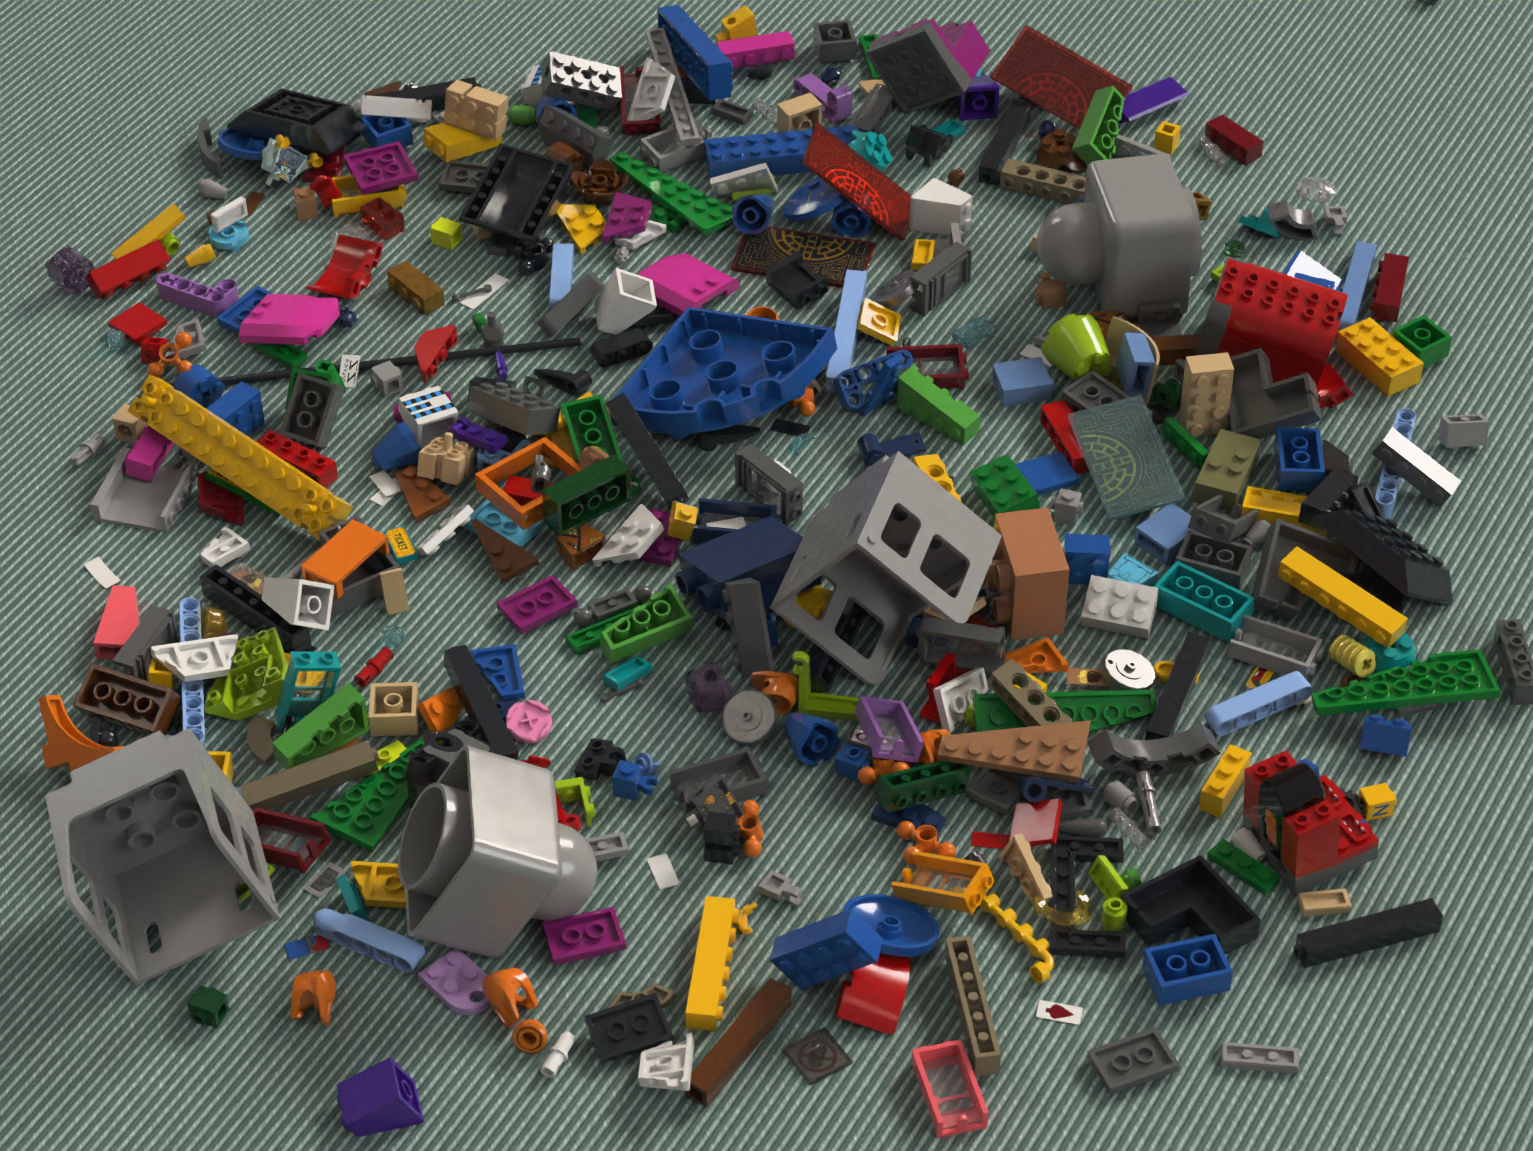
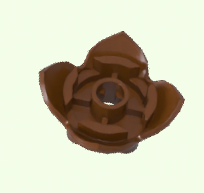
M1056 129L1054 133L1046 135L1041 140V143L1034 148L1035 152H1038L1036 157V164L1038 166L1056 170L1063 164L1070 171L1082 173L1085 167V162L1072 149L1076 137L1065 133L1063 129Z
M604 157L592 163L587 174L582 171H575L571 176L572 184L581 193L584 203L587 204L604 203L611 205L615 193L620 192L629 180V176L624 173L616 174L613 164Z

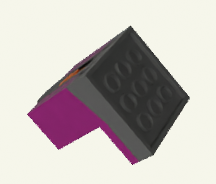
M932 18L912 24L911 27L896 30L883 35L880 39L872 42L865 54L903 113L907 114L965 93L990 53V49L972 20L960 25L956 22H950L939 27Z

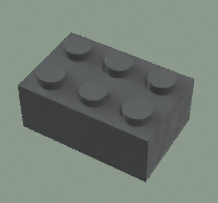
M298 372L279 434L326 448L345 387Z
M1188 530L1176 561L1240 590L1250 568L1253 547L1233 541L1225 544L1202 533Z

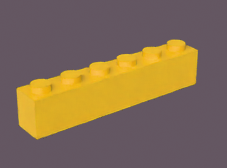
M1296 546L1280 562L1278 577L1300 590L1301 593L1317 601L1321 606L1335 613L1339 618L1346 620L1359 631L1372 637L1376 642L1389 648L1404 634L1408 621L1407 617Z
M706 896L685 1013L687 1029L716 1031L717 1022H722L724 1007L720 1006L721 1001H726L727 986H724V982H729L730 967H727V962H732L733 947H730V943H735L736 928H733V925L739 922V909H735V899Z

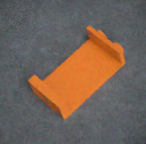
M352 519L301 565L303 580L334 585L333 597L339 599L344 594L342 581L376 550L385 555L389 553L388 536Z

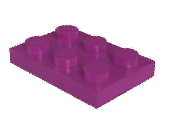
M649 509L661 522L664 531L645 553L635 560L672 567L683 539L667 535L670 519L669 512Z
M551 575L496 602L497 610L522 635L578 607V602Z
M614 907L542 922L543 932L554 966L626 950V942Z

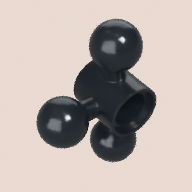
M544 238L540 243H533L528 247L523 243L514 244L511 250L513 256L518 259L524 257L528 259L522 260L518 264L519 273L523 276H528L533 270L543 269L546 266L545 254L553 252L554 241L550 238Z

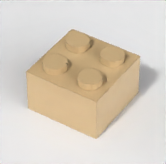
M811 93L777 104V133L816 128L822 129V104Z
M417 682L371 683L369 704L371 737L418 735L419 709L417 705L419 704Z

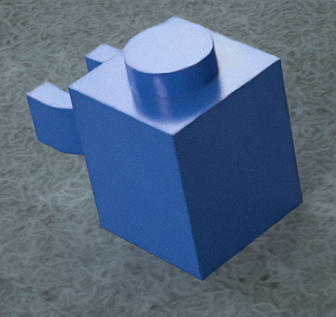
M623 760L619 761L612 776L613 796L636 801L640 791L646 795L653 796V786L657 787L658 777L643 776V765Z

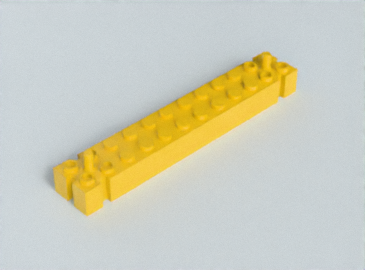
M150 374L147 376L140 388L144 392L141 398H134L127 410L129 413L145 421L148 426L297 526L307 529L306 532L320 540V531L337 525L339 520H346L353 508L352 505L339 497L333 496L334 493L182 392L173 389L174 387L164 380Z

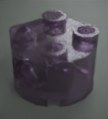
M64 246L56 252L45 265L49 278L68 294L72 292L78 294L86 290L89 284L85 278L90 271L95 269L89 259L70 246Z
M719 661L686 671V686L690 685L691 688L688 694L698 713L705 714L725 707L730 699L729 692L733 691L731 681L728 678L725 679L723 668Z

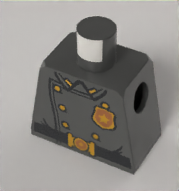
M716 773L689 797L688 800L694 810L684 815L683 818L687 825L692 828L700 822L705 826L708 811L737 815V819L745 813L724 777Z

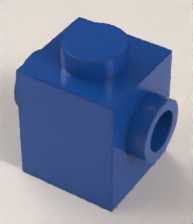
M848 742L843 744L834 757L835 772L860 782L858 779L859 770L865 766L873 767L870 751Z

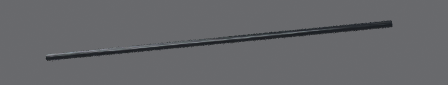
M580 337L451 351L448 352L446 360L495 355L497 351H501L502 354L580 346L581 342ZM415 356L359 362L358 370L371 369L389 360L394 366L416 364ZM341 364L334 365L337 372H340ZM315 367L299 368L316 372ZM292 369L218 378L224 385L239 384L241 381L249 383L290 378ZM175 382L168 384L174 387Z

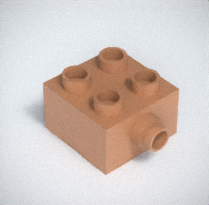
M1048 507L995 514L994 529L1002 537L993 556L992 565L989 566L983 581L984 587L988 588L991 592H996L997 597L992 598V612L995 623L1006 624L1011 641L1064 634L1069 567Z

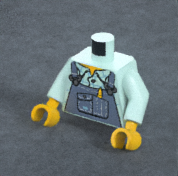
M277 135L276 140L270 138L268 146L262 151L261 169L270 173L265 184L276 189L280 179L290 183L300 173L311 168V165L315 168L321 167L323 165L322 158L318 157L316 153H311L308 160L307 156L289 147L290 141L288 137L283 138L282 135Z

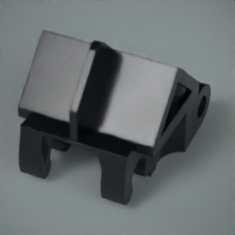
M923 124L921 126L911 125L905 143L907 146L906 158L913 160V152L923 155L924 164L931 167L932 159L936 160L941 153L948 151L953 143L954 136L931 130Z

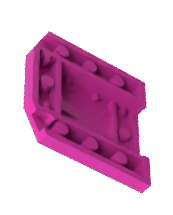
M687 253L666 256L638 274L653 281L656 303L679 316L682 315L687 307L701 309V305L717 295L723 293V295L728 296L740 287V281Z
M267 294L241 323L238 335L240 343L306 345L308 338L322 336L340 316L338 298Z

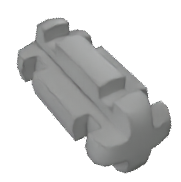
M626 243L619 245L614 257L617 265L625 264L630 251V247Z

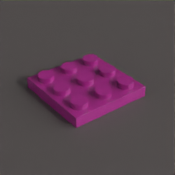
M400 142L343 155L344 162L362 195L419 181L418 174Z

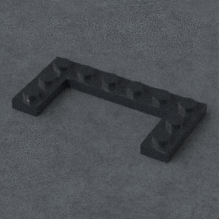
M1057 835L1056 843L1050 844V888L1053 896L1050 899V954L1125 958V932L1076 930L1075 861L1095 862L1098 856L1105 855L1111 863H1123V838Z

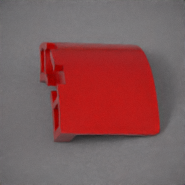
M339 235L334 253L324 274L316 283L306 286V289L349 299L358 297L360 295L359 291L362 288L366 289L372 280L370 273L373 267L377 268L384 244Z
M1330 363L1326 364L1317 386L1319 399L1317 401L1320 409L1327 406L1333 408L1354 395Z
M879 953L876 963L849 972L848 981L843 980L834 1010L836 1017L890 1035L894 1034L907 990L910 957Z

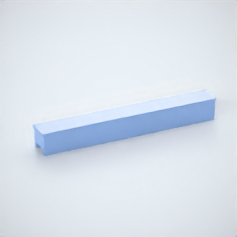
M846 271L834 333L838 349L829 359L826 380H828L826 392L836 393L833 386L835 376L844 370L852 368L858 336L857 324L867 287V271ZM841 377L842 384L848 386V380L845 377Z

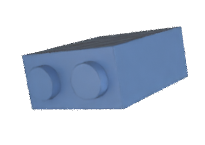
M1124 332L1116 363V369L1124 392L1129 396L1147 397L1155 366L1154 357L1145 333Z
M1041 357L993 364L992 381L1003 407L1051 400L1055 384L1053 378L1049 377V368L1047 365H1044Z
M1171 502L1136 527L1134 543L1168 565L1176 559L1188 530L1195 531L1188 528L1192 516Z

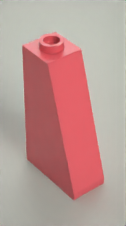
M112 586L93 642L97 659L113 660L140 624L135 587Z

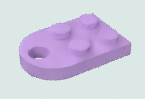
M453 949L418 973V980L457 1014L475 1015L483 1012L490 1006L482 990L483 978L488 975L460 949ZM474 997L483 998V1000L480 1002L471 1001V999Z

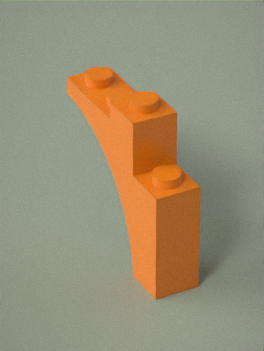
M47 695L38 698L45 726V734L49 743L41 746L47 769L70 766L71 772L125 747L103 746L83 735L70 720L64 708L61 695Z

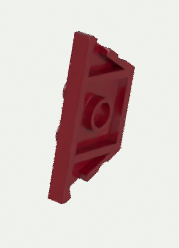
M208 471L199 473L197 477L199 511L243 526V497L239 494H234L227 488L221 487L219 484L207 480L206 473Z

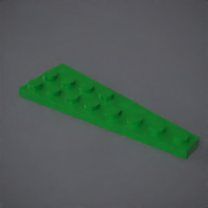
M618 153L609 158V162L613 164L618 173L628 175L630 182L641 185V190L644 192L649 191L655 201L667 210L677 212V217L681 220L686 219L691 228H698L701 231L700 235L706 236L733 223L732 206L725 205L719 202L718 199L711 198L702 191L695 190L689 187L688 184L681 183L673 179L672 176L665 175L659 172L658 169L651 168L642 161L629 157L626 153Z
M1154 690L1044 692L1056 702L1057 707L1064 714H1067L1073 722L1091 720L1089 733L1151 716L1156 709ZM996 693L974 694L972 696L976 732L1027 727ZM1044 718L1046 721L1052 722L1050 719Z

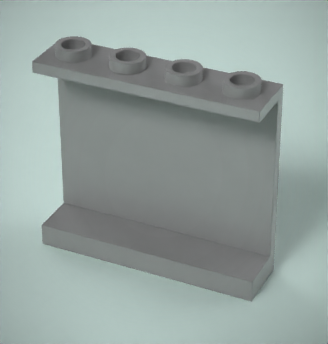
M123 447L90 504L93 520L167 533L171 525H174L179 510L183 509L186 497L191 494L193 484L197 482L200 471L197 469L196 460L191 459L186 470L160 466L152 480L148 482L126 475L124 459L128 452L131 453V449Z

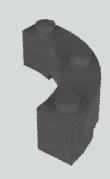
M1202 723L1179 734L1155 740L1126 739L1106 729L1087 742L1095 763L1111 772L1122 771L1125 772L1126 776L1133 777L1140 771H1148L1151 777L1181 772L1180 768L1191 764L1198 766L1221 754L1213 733Z

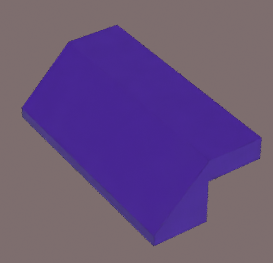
M1172 77L1155 81L1123 96L1124 104L1119 124L1130 122L1189 96V94Z

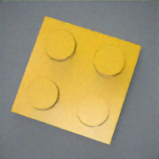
M865 298L861 304L857 329L879 339L881 342L893 346L897 341L901 315Z

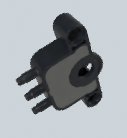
M460 721L444 732H431L425 736L424 745L409 756L405 778L409 782L416 784L424 783L430 778L438 781L462 746L468 745L492 753L493 748L488 743L476 738L478 731L476 724L470 721ZM436 741H443L442 746L437 744Z

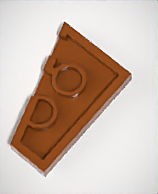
M411 465L396 473V481L403 497L407 501L408 508L412 512L416 524L450 506L451 498L429 478L417 476L418 468Z

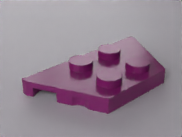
M616 192L602 235L603 243H609V238L620 235L622 239L632 234L645 232L652 210L651 201Z

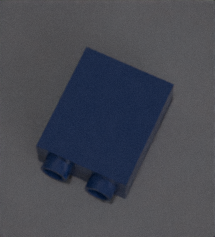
M771 516L679 553L681 571L675 574L677 587L685 598L691 596L697 600L706 613L712 611L727 622L726 612L729 611L727 602L724 603L722 597V589H725L724 583L752 578L760 582L765 608L772 605L803 536ZM820 576L800 590V592L821 584Z

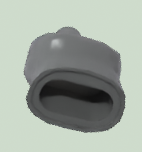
M488 312V324L481 326L483 346L485 348L503 346L504 325L496 323L495 312Z
M536 455L535 466L531 473V490L534 493L541 494L542 490L548 487L551 479V470L544 462V457Z

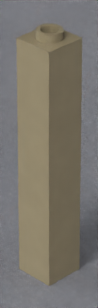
M367 740L239 787L243 792L242 798L252 811L255 807L270 810L378 771L376 762L380 761L376 747L371 748Z

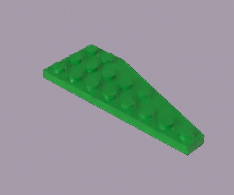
M1479 649L1433 654L1429 656L1428 660L1422 662L1419 660L1411 661V665L1404 668L1396 666L1368 675L1367 680L1361 682L1357 680L1350 681L1349 686L1343 688L1335 686L1313 693L1311 702L1317 715H1330L1481 699L1488 700L1500 698V689Z

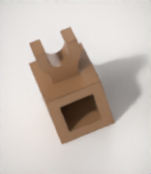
M309 186L301 189L294 188L298 220L318 218L314 190H311Z
M1048 272L1041 273L1040 278L1042 281L1037 283V291H1035L1036 302L1040 303L1043 310L1066 306L1068 290L1065 284L1057 279H1051Z
M589 446L581 452L579 456L581 459L577 464L585 469L609 457V455L597 446Z

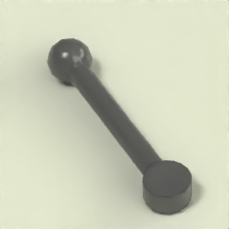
M486 284L483 288L472 290L462 294L454 293L452 295V300L458 301L459 298H463L484 291L491 292L492 286L490 284Z
M637 679L635 683L626 686L620 691H613L608 694L601 693L600 701L605 703L615 695L635 687L641 688L644 682L642 679Z

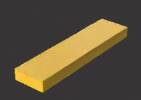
M173 203L111 254L117 259L157 239L160 240L183 222L186 217Z

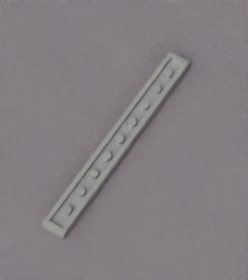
M664 28L645 30L653 60L675 76L667 104L680 145L692 146L700 144V136Z

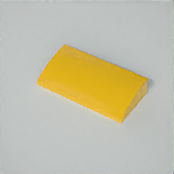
M1251 486L1247 487L1241 517L1254 509H1258L1260 511L1256 521L1266 520L1272 525L1278 518L1326 537L1328 531L1325 529L1320 530L1298 522L1301 503L1308 496Z

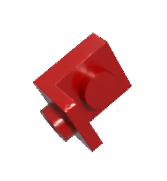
M318 176L313 180L314 183L309 185L310 189L316 192L325 208L333 205L332 199L343 198L332 177Z
M147 337L142 341L141 362L148 364L158 362L160 360L159 349L164 344H168V338Z

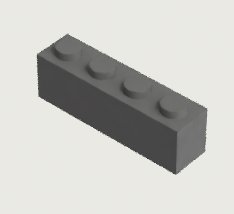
M1394 428L1390 429L1372 452V455L1439 507L1449 499L1461 482Z

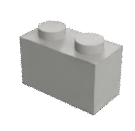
M1482 414L1441 416L1438 440L1446 448L1453 450L1458 449V447L1478 448L1479 446L1487 445L1489 421Z

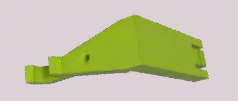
M795 651L792 659L803 663V666L795 665L792 672L799 675L798 712L818 717L858 721L857 718H854V713L859 698L812 693L809 655L802 651Z

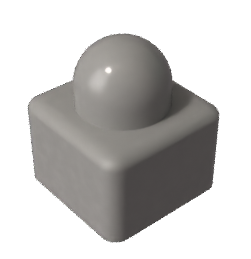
M1168 153L1093 161L1086 170L1084 202L1061 206L1051 212L1043 221L1037 235L1039 260L1052 277L1063 283L1072 285L1093 284L1102 311H1122L1126 320L1137 319L1138 305L1179 302V314L1187 313L1191 277L1198 274L1202 257L1201 226L1195 198L1188 187L1181 186Z
M464 745L438 781L428 785L422 791L408 816L398 857L399 879L406 892L408 935L490 958H497L507 950L531 918L543 921L562 919L578 911L588 901L597 880L595 854L588 841L578 831L558 823L555 782L553 774L548 769Z

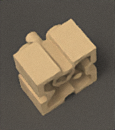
M446 432L444 437L433 439L429 445L419 452L417 476L429 479L439 478L441 482L458 485L464 480V476H468L474 469L475 447L468 445L466 442L452 444L453 434Z

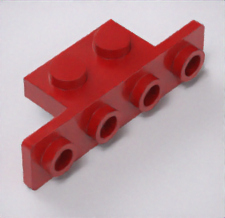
M946 653L942 661L940 660L937 663L933 675L928 677L926 688L928 689L929 699L920 711L921 718L940 723L941 720L933 689L969 672L956 669V657L954 654Z

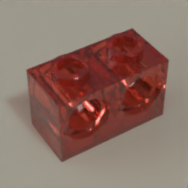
M380 197L360 206L362 223L385 241L405 231L403 214Z

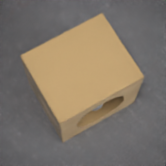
M123 404L112 418L115 436L118 440L134 444L136 440L141 438L143 428L148 427L145 421L138 419L127 411L130 405Z

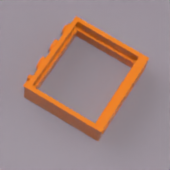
M546 437L475 474L477 491L523 530L544 519L542 496L521 506L498 487L496 483L534 464L536 455L548 458L568 476L583 470L577 462Z

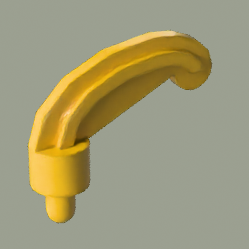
M757 903L747 904L739 911L737 926L745 935L753 932V929L748 927L747 916L754 912L753 909L757 907Z

